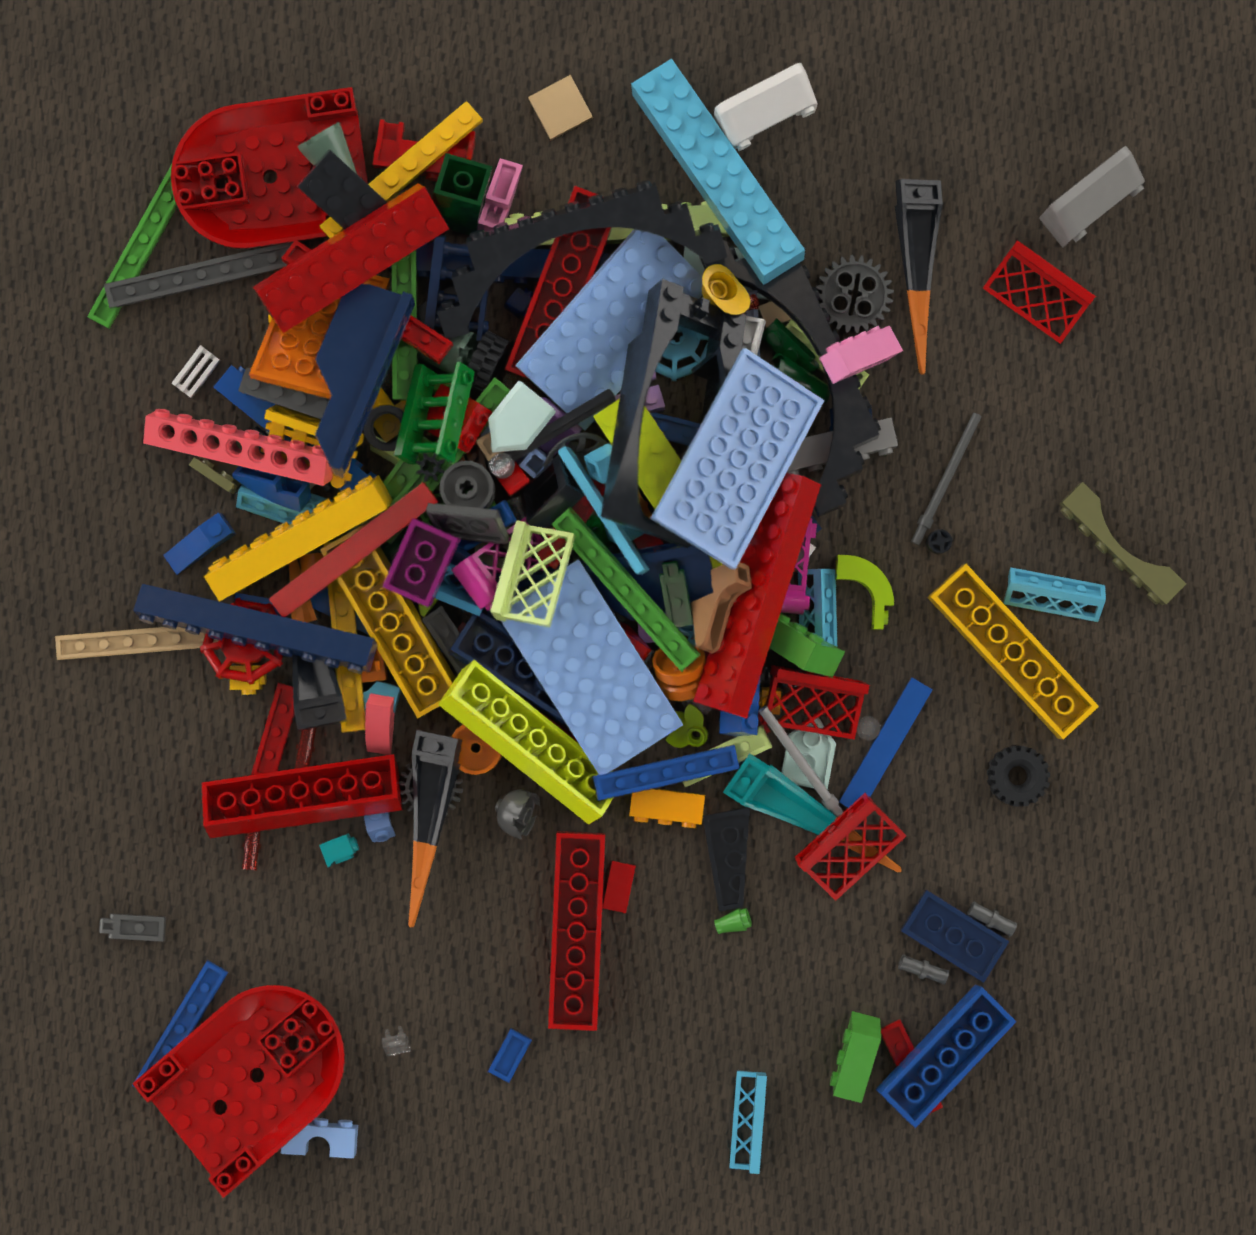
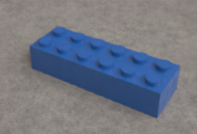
M975 984L875 1090L909 1124L916 1128L1016 1021L983 987Z

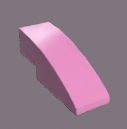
M499 159L485 198V205L478 221L477 230L483 229L484 232L494 230L493 227L495 225L505 223L523 165Z

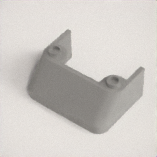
M1124 146L1059 197L1040 216L1039 219L1062 247H1065L1072 239L1075 242L1079 241L1087 234L1085 229L1129 194L1133 198L1144 189L1142 184L1145 180L1131 151L1127 146Z

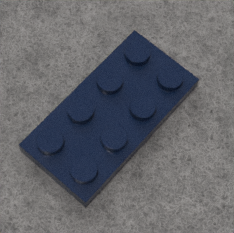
M928 890L924 891L900 930L983 983L1009 943L1005 938Z

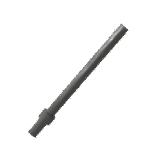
M977 413L972 414L924 515H921L917 522L918 527L911 540L913 544L919 546L927 529L930 530L934 522L932 518L981 420V415Z

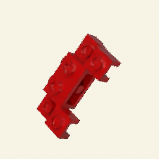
M380 119L373 158L374 168L387 169L419 142L403 139L404 122L394 124L386 123L385 120ZM471 131L446 153L472 160L476 139L475 131ZM445 154L420 174V176H426V179L430 181H437Z

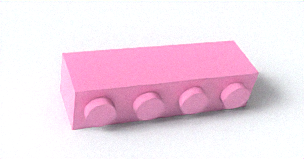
M876 326L867 332L864 331L855 337L851 336L840 343L837 342L827 347L828 353L821 356L820 360L834 384L886 362L901 353L903 349L890 326L882 329Z

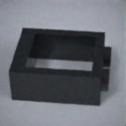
M559 454L520 492L527 523L530 526L551 529L553 527L552 523L584 496V492ZM559 487V489L543 504V502Z

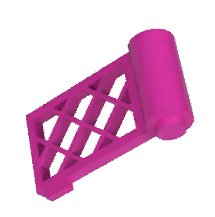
M526 517L523 518L521 521L527 523ZM515 525L507 530L509 535L513 533ZM532 533L530 544L533 547L544 542L540 534ZM488 543L451 570L480 610L484 607L487 611L492 608L498 586L495 580L496 572H502L501 568H497L498 556L506 558L507 553L499 551L498 543ZM483 553L493 555L492 567L484 565L478 557ZM531 556L525 559L526 570L537 565L539 561L531 558Z
M810 518L805 534V547L801 546L804 550V557L795 565V568L802 575L801 585L789 584L781 613L803 615L804 610H809L810 596L805 595L811 538H816L817 524L812 523L813 518ZM803 562V569L801 570L798 565Z

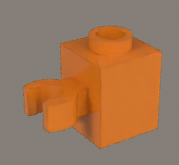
M378 649L376 650L370 673L362 671V683L388 680L387 665Z

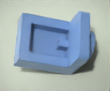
M389 812L364 816L367 833L372 842H384L395 836Z

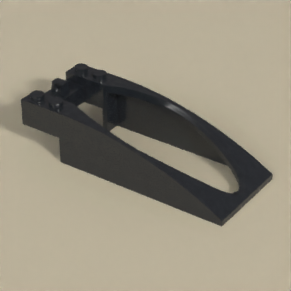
M661 279L648 292L642 333L628 344L601 517L688 549L691 547V543L653 519H649L644 515L640 506L638 491L639 445L646 398L656 367L667 345L677 332L678 325L708 336L706 358L691 369L692 374L707 379L702 424L742 350L747 313L745 312L740 315L728 314L719 307L709 304L710 300L703 297L697 299L683 293L684 287Z

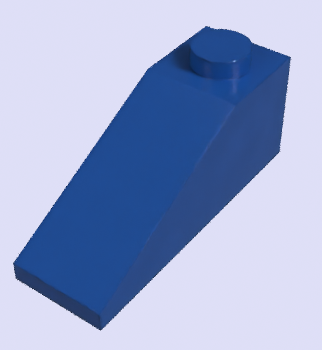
M217 513L199 525L163 556L176 575H178L235 536L236 533L224 515Z

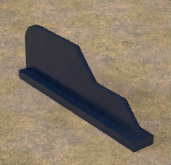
M361 284L342 296L315 359L332 394L315 435L335 476L343 478L414 309L415 302L412 294L403 292L401 295L373 285Z
M674 543L637 549L650 569L643 575L635 573L622 552L613 554L665 615L666 610L659 573H664L662 566L664 562L677 560L679 570L684 569L690 603L713 593L711 584V570L713 568L710 556L692 544L688 549ZM579 560L608 607L631 621L635 620L583 560ZM560 564L558 565L556 570L550 566L546 569L551 575L557 570H559ZM540 569L530 575L535 584L548 577L545 571ZM528 577L518 583V585L525 589L533 586Z

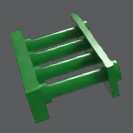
M456 362L454 374L437 375V373L423 364H416L414 366L394 456L408 464H416L419 453L436 452L435 454L450 463L455 462L475 371L461 362ZM451 384L449 396L432 397L434 385ZM446 406L443 419L427 420L429 407ZM441 429L438 442L421 443L424 430Z

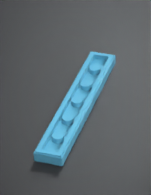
M567 446L558 450V454L635 573L643 575L650 569L622 526L601 517L604 498L573 450Z

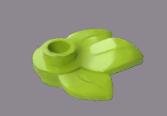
M692 704L687 705L685 712L675 711L683 725L671 732L666 741L677 748H683L687 745L693 747L704 745L708 739V731L703 726L704 716L702 712ZM698 731L701 736L696 738L692 732Z

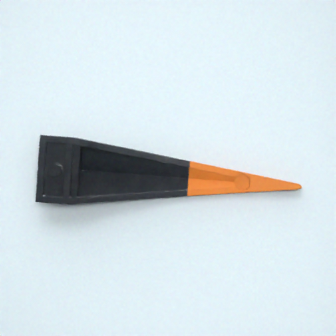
M899 179L895 181L897 197L895 213L919 373L923 375L926 370L927 326L932 271L943 206L941 180Z
M297 559L289 563L290 582L301 575ZM310 599L291 613V619L319 625ZM292 654L293 706L298 731L347 722L343 696L334 669L325 665L323 661L307 662L302 660L301 656Z
M416 730L412 750L414 835L409 927H414L459 771L460 764L458 761L463 740Z

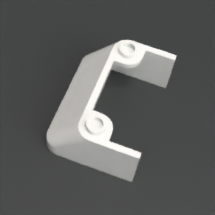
M798 63L717 105L714 111V120L734 149L741 151L751 145L750 141L754 135L795 114L796 116L802 115L805 118L815 113L818 103L802 63Z

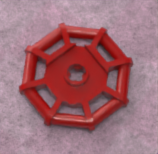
M236 598L231 603V605L277 615L274 605L271 603L262 604L242 600L241 598ZM205 634L203 644L200 646V652L204 653L216 672V677L219 679L227 678L248 682L251 685L255 684V681L276 667H281L283 664V655L278 654L277 650H274L272 655L266 651L256 649L255 645L246 644V646H240L232 643L231 639L226 638L213 643L214 639L208 637V634ZM221 649L225 654L226 660L223 664L215 654V650ZM263 657L269 660L252 671V664L260 662ZM232 663L245 665L246 672L231 670L229 667Z

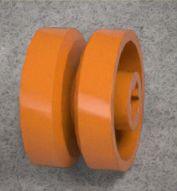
M694 647L701 655L682 672L661 648L655 652L652 662L656 682L667 699L686 701L695 698L706 663L704 650Z
M464 725L457 728L451 736L463 739L458 763L460 764L459 769L464 773L473 775L486 773L494 768L502 758L500 753ZM474 743L480 745V751L477 753L471 750Z

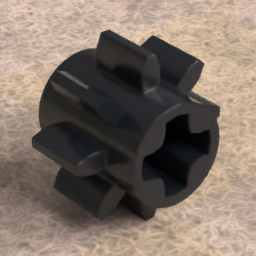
M423 453L424 459L416 461L420 465V470L416 474H425V482H428L430 477H433L438 482V475L445 472L442 470L441 465L445 464L446 461H437L438 455L435 453L432 457ZM428 462L436 464L433 468V473L428 470L426 471V468L429 467Z

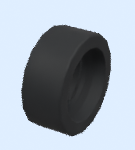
M381 405L372 409L364 427V435L368 443L381 451H395L397 439L388 443L380 441L373 432V425L375 420L383 414L394 415L401 423L404 412L392 405Z

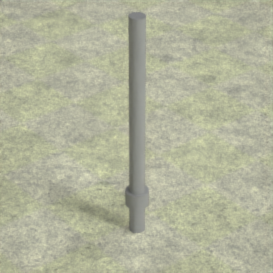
M763 706L759 713L820 795L825 808L839 817L843 811L839 807V801L835 795L829 793L769 708Z

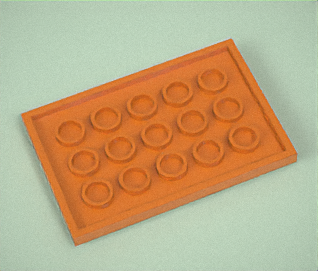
M375 275L363 284L388 290L390 279ZM340 299L335 300L285 333L277 327L272 319L250 370V378L330 399L332 394L315 359Z

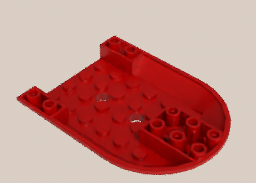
M349 87L229 105L216 109L197 120L180 140L171 167L173 196L185 220L193 229L208 240L232 248H256L290 243L295 240L303 241L328 237L319 225L330 216L296 187L313 167L312 163L299 151L297 146L339 122L357 175L368 184L359 116L353 88ZM268 171L277 173V179L274 183L269 184L264 181V175ZM221 178H227L228 183L225 184V188H217V182Z
M260 986L244 991L226 1002L132 1084L147 1103H154L209 1172L211 1177L208 1180L220 1195L225 1198L316 1119L331 1103L343 1076L345 1063L344 1044L334 1018L314 997L287 986ZM293 1036H296L299 1040V1046L296 1050L291 1049L289 1046V1040ZM256 1068H260L264 1072V1078L260 1082H256L252 1078V1072ZM219 1100H223L227 1105L224 1114H218L215 1110V1104Z

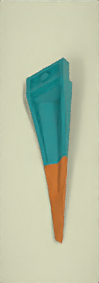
M750 753L723 791L724 794L745 807L781 819L817 835L838 818L774 766L767 765ZM852 830L849 833V841H861L862 836L856 831ZM848 846L849 849L861 854V846ZM865 846L866 857H873L878 853V849L875 846ZM886 855L878 862L896 872H901V867Z

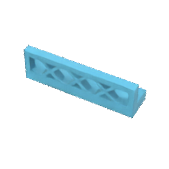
M241 485L238 490L236 507L281 523L287 521L290 525L297 515L306 510L310 513L313 512L312 509L317 507L316 505L326 498L311 493V499L302 511L298 512L273 503Z
M1011 567L1008 575V587L1004 597L1005 605L1095 622L1099 621L1106 601L1105 585ZM1013 591L1023 592L1025 597L1017 599L1012 598L1011 595ZM1045 596L1049 601L1038 603L1035 598ZM1066 600L1071 601L1073 605L1065 608L1061 607L1058 603ZM1087 605L1097 606L1095 613L1086 612L1082 607Z
M809 569L807 575H813L814 585L811 589L806 585L805 596H810L814 602V609L811 613L808 610H804L803 615L799 614V624L807 628L812 623L815 626L814 634L821 636L825 641L837 647L835 569ZM798 571V585H801L802 575Z
M737 1070L729 1168L749 1170V1173L752 1174L760 1173L767 1082L766 1073ZM741 1076L756 1078L755 1087L749 1093H746L741 1087ZM740 1091L745 1095L742 1099H740ZM753 1093H754V1101L749 1097V1096H750L751 1094H753ZM748 1099L753 1105V1112L745 1118L739 1111V1105ZM738 1115L743 1119L739 1124ZM753 1116L751 1125L748 1120ZM746 1123L752 1131L751 1136L743 1142L737 1135V1129ZM738 1140L741 1145L736 1148V1141ZM751 1141L749 1149L746 1144ZM743 1147L750 1154L749 1164L735 1163V1154Z

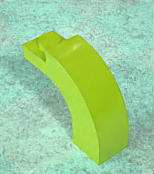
M837 555L835 580L855 581L862 584L869 591L872 598V629L883 630L884 625H888V611L884 610V606H894L893 591L888 579L877 566L866 559L851 555Z

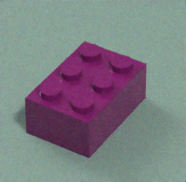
M412 518L382 587L430 607L461 539Z

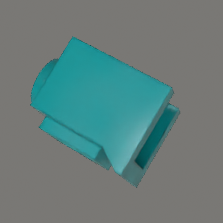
M349 833L319 845L327 867L332 866L334 862L338 864L353 858V854L359 850L355 837H350Z

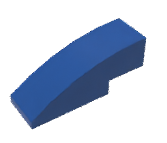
M238 466L232 474L234 479L251 491L288 509L301 512L311 499L309 482Z

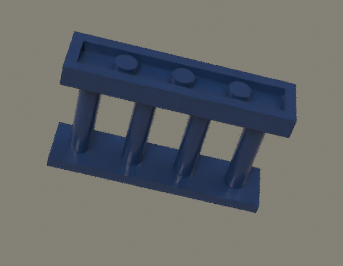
M439 235L434 239L425 325L433 330L442 327L437 314L438 305L449 299L458 301L457 295L447 294L440 290L441 281L452 279V272H455V270L447 269V266H443L444 256L471 257L468 247L450 245V242H446L447 236ZM489 288L477 305V308H480L479 322H469L470 331L477 332V341H481L483 335L489 330V321H485Z

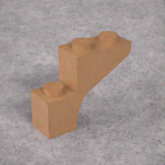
M740 562L736 569H730L724 564L712 569L711 584L713 593L691 602L696 648L710 653L719 650L733 603L742 593L752 589L749 566Z

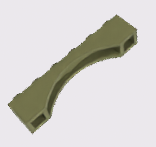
M1083 482L1079 483L1059 503L1062 507L1061 513L1069 520L1074 519L1079 524L1077 527L1079 531L1086 537L1091 536L1096 541L1095 546L1103 554L1108 552L1114 558L1112 563L1121 571L1125 569L1131 575L1130 581L1138 588L1142 586L1148 592L1146 596L1154 604L1166 605L1186 585L1170 567L1144 562L1122 548L1111 535L1101 511L1100 498Z

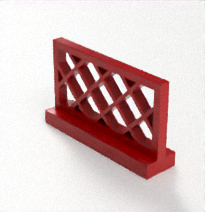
M1018 240L982 288L1059 344L1062 343L1096 297ZM1011 256L1020 261L1021 272L1007 273L1006 263ZM1024 265H1026L1031 270L1025 271ZM1003 267H1004V273H1005V274H1004V275H998V274L1000 273V271H1001V270L1003 269ZM1035 272L1040 275L1041 286L1027 288L1025 274ZM1022 274L1024 288L1010 291L1008 276ZM1005 277L1006 292L997 293L990 288L995 279ZM1043 278L1051 284L1044 285ZM1055 286L1058 288L1060 300L1047 302L1045 287ZM1042 288L1044 302L1030 305L1028 290ZM1025 291L1027 305L1016 307L1012 304L1011 293ZM1063 293H1065L1071 298L1064 299ZM1008 294L1009 301L1001 295ZM1075 300L1082 305L1076 314L1066 316L1064 301ZM1061 302L1063 316L1049 319L1047 304ZM1044 305L1046 319L1036 321L1031 316L1030 307ZM1027 308L1028 314L1023 312L1021 309ZM1073 317L1070 323L1067 324V318ZM1064 319L1065 330L1058 337L1051 332L1050 321ZM1047 322L1048 329L1040 323Z
M777 665L771 666L770 674L772 679L766 706L772 711L780 705L786 714L777 720L782 727L855 740L864 695L868 694L869 684L861 680L838 676L829 677L805 670ZM778 682L787 684L790 692L781 698L776 694ZM807 687L813 696L802 703L797 692ZM830 691L836 699L827 706H824L819 697L825 692ZM794 695L799 705L788 712L783 702ZM849 695L857 696L855 706L847 710L842 700ZM816 699L822 709L811 716L805 706ZM839 703L844 713L833 720L828 710ZM802 709L808 719L801 724H796L791 716ZM825 713L831 723L823 728H818L814 720ZM846 717L851 722L849 733L841 732L836 725ZM763 718L762 723L767 724V722Z
M865 792L795 856V860L798 866L804 872H807L836 901L906 837V834ZM875 811L880 816L879 824L866 825L867 817ZM879 829L878 841H865L866 830ZM883 829H893L897 833L892 840L882 841ZM852 830H862L861 841H849V833ZM835 846H844V857H831V850ZM848 846H861V857H848ZM865 846H878V853L873 857H865ZM818 862H827L826 873H815L811 868ZM830 862H843V873H830ZM847 862H860V869L856 873H847ZM830 878H843L842 886L833 891L829 887Z

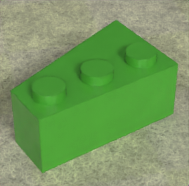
M780 613L769 648L803 670L833 677L845 651L825 641L821 636L808 632L807 628L803 625L790 622V617Z
M852 1011L848 1029H845L843 1036V1049L839 1050L836 1060L838 1069L837 1072L833 1071L830 1080V1086H833V1096L862 1103L881 1041L880 1018Z

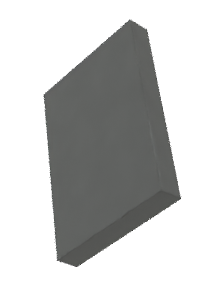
M428 503L426 512L434 527L461 540L508 544L510 536L498 510Z

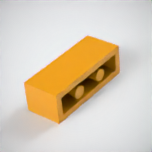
M653 788L634 792L631 797L629 816H634V821L648 822V818L658 819V824L672 825V821L682 822V827L696 828V824L702 825L705 795Z

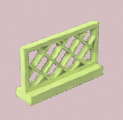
M516 520L490 611L496 620L506 622V619L545 627L551 626L575 540L574 533L530 526L526 522ZM532 533L541 534L545 538L544 542L534 548L530 544ZM559 538L567 539L566 546L556 552L551 543ZM549 545L554 554L541 561L536 552ZM534 554L539 563L526 570L524 567L525 559ZM558 559L560 568L550 575L545 566ZM543 568L548 577L535 584L530 575ZM528 577L533 586L520 594L517 589L518 583ZM551 581L554 585L553 592L543 597L539 588ZM537 591L541 600L528 607L524 598ZM520 600L526 607L519 614L510 613L512 605ZM545 604L548 609L546 618H535L532 611Z

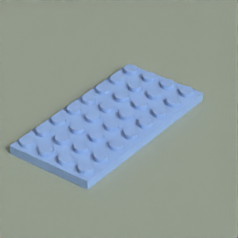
M633 229L515 366L566 414L607 389H610L616 396L622 386L628 344L640 335L643 330L649 290L661 279H665L684 287L683 293L699 299L702 296V276L664 237ZM594 415L578 425L583 430H586L594 421Z
M742 349L651 519L730 569H736L824 400L748 349Z
M579 559L567 566L550 627L506 619V622L501 621L599 775L611 772L683 725ZM550 581L539 588L542 596L546 597L551 594L554 585ZM534 591L526 596L524 600L528 607L540 601L541 598L537 591ZM520 600L512 605L510 613L519 614L526 607ZM544 604L532 611L535 618L545 619L548 609Z

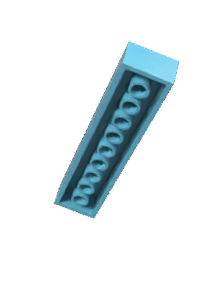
M672 58L631 83L632 96L762 284L765 285L803 261L805 249Z

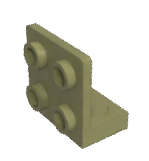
M214 436L215 442L219 444V439ZM236 441L237 447L242 450L241 444ZM194 457L189 466L232 494L236 492L241 484L232 475L238 467L237 465L203 457L199 459Z

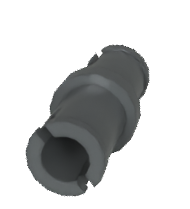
M975 901L971 903L967 911L968 916L985 923V926L989 929L993 927L1009 937L1014 934L1017 928L1016 922L999 915V912L994 909L991 911L979 905Z
M903 954L898 964V969L916 974L920 979L927 978L943 985L948 979L949 970L933 966L926 960L919 961Z

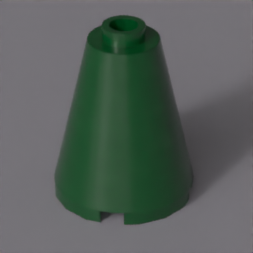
M778 353L771 360V362L775 363L773 367L823 399L824 404L827 403L830 396L828 384L783 354Z

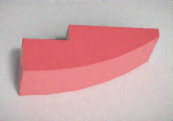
M371 693L369 695L365 716L367 752L391 755L395 717L393 712L394 697Z

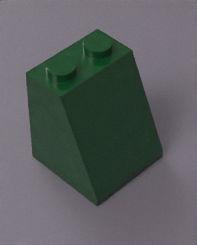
M448 153L445 154L432 200L449 230L469 236L470 233L477 231L493 166Z

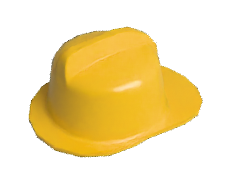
M713 264L704 270L702 275V295L710 300L709 304L718 306L721 310L731 315H740L748 310L750 306L749 294L727 267Z

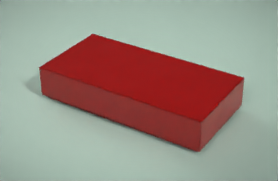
M612 860L603 909L626 913L636 865Z

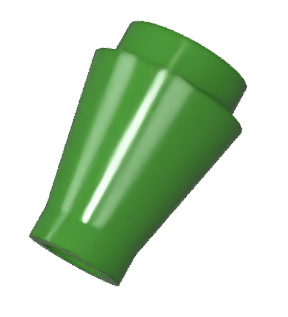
M738 908L714 920L718 934L747 931V928L752 927L747 908Z

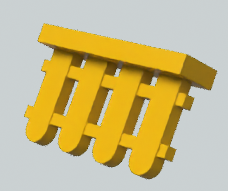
M276 404L266 410L264 419L271 421L266 423L265 428L270 430L269 435L281 436L282 440H284L286 435L292 437L291 440L303 441L305 445L307 443L314 446L320 445L317 437L310 436L309 434L316 436L315 433L321 419ZM363 433L361 434L360 439H359L358 444H357L356 447H358L359 445H361V444L363 443V439H364V434H363ZM281 451L283 459L287 460V455ZM354 451L352 458L355 459L357 457L358 451ZM304 458V462L310 466V461ZM351 461L343 478L333 474L330 481L333 487L341 488L347 481L352 480L353 474L349 473Z

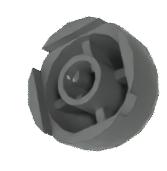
M518 789L510 791L502 799H499L495 807L499 827L505 833L517 839H522L521 835L527 836L533 828L537 817H532L535 804L540 806L539 796L528 790Z

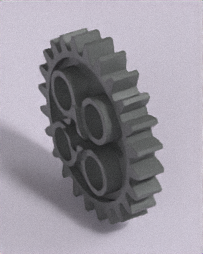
M851 255L849 262H846L841 257V265L833 261L832 271L828 268L824 269L827 277H819V280L824 284L816 286V289L822 292V294H819L822 303L819 305L821 309L825 308L829 314L831 321L828 324L837 323V331L842 326H845L846 334H848L850 328H854L855 333L858 334L859 327H862L867 332L868 324L876 327V319L880 321L885 319L881 313L890 312V309L885 304L893 303V300L887 297V295L894 293V290L887 289V286L892 281H884L883 278L887 275V271L878 272L881 264L875 267L871 266L873 259H870L866 264L862 255L858 262L855 261L853 255ZM856 274H860L857 294L861 295V297L856 298L854 312L850 316L848 312L852 297L848 295V292L851 293L853 291ZM841 275H848L852 283L847 287L841 286L838 278ZM864 280H872L875 283V288L872 291H866L862 287ZM836 299H844L847 307L844 310H837L834 307ZM860 303H867L871 311L869 314L862 315L858 312L857 306Z

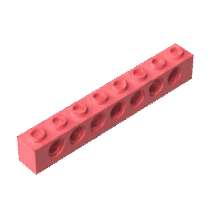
M156 409L154 412L146 415L144 444L322 486L330 482L333 477V471L320 445L311 447L299 440H282V437L278 435L264 436L260 435L259 431L238 430L234 425L225 424L221 426L214 424V421L209 419L195 420L192 419L191 415L170 414V411L166 409ZM169 426L173 427L175 434L170 431ZM192 431L196 433L197 439L193 437ZM214 436L219 439V444L215 442ZM236 441L241 444L242 450L237 447ZM259 446L263 448L265 455L260 453ZM281 451L287 455V460L283 459ZM304 457L308 458L310 466L304 462Z

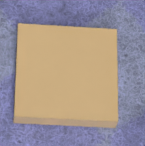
M571 75L528 97L550 140L593 119Z

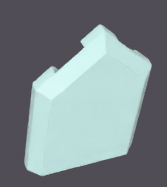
M520 381L514 385L488 418L492 453L526 450L556 413L554 408Z
M819 717L814 720L818 728L824 727ZM794 730L788 736L826 789H828L836 742L830 735ZM785 750L781 773L796 785L814 788L788 751Z

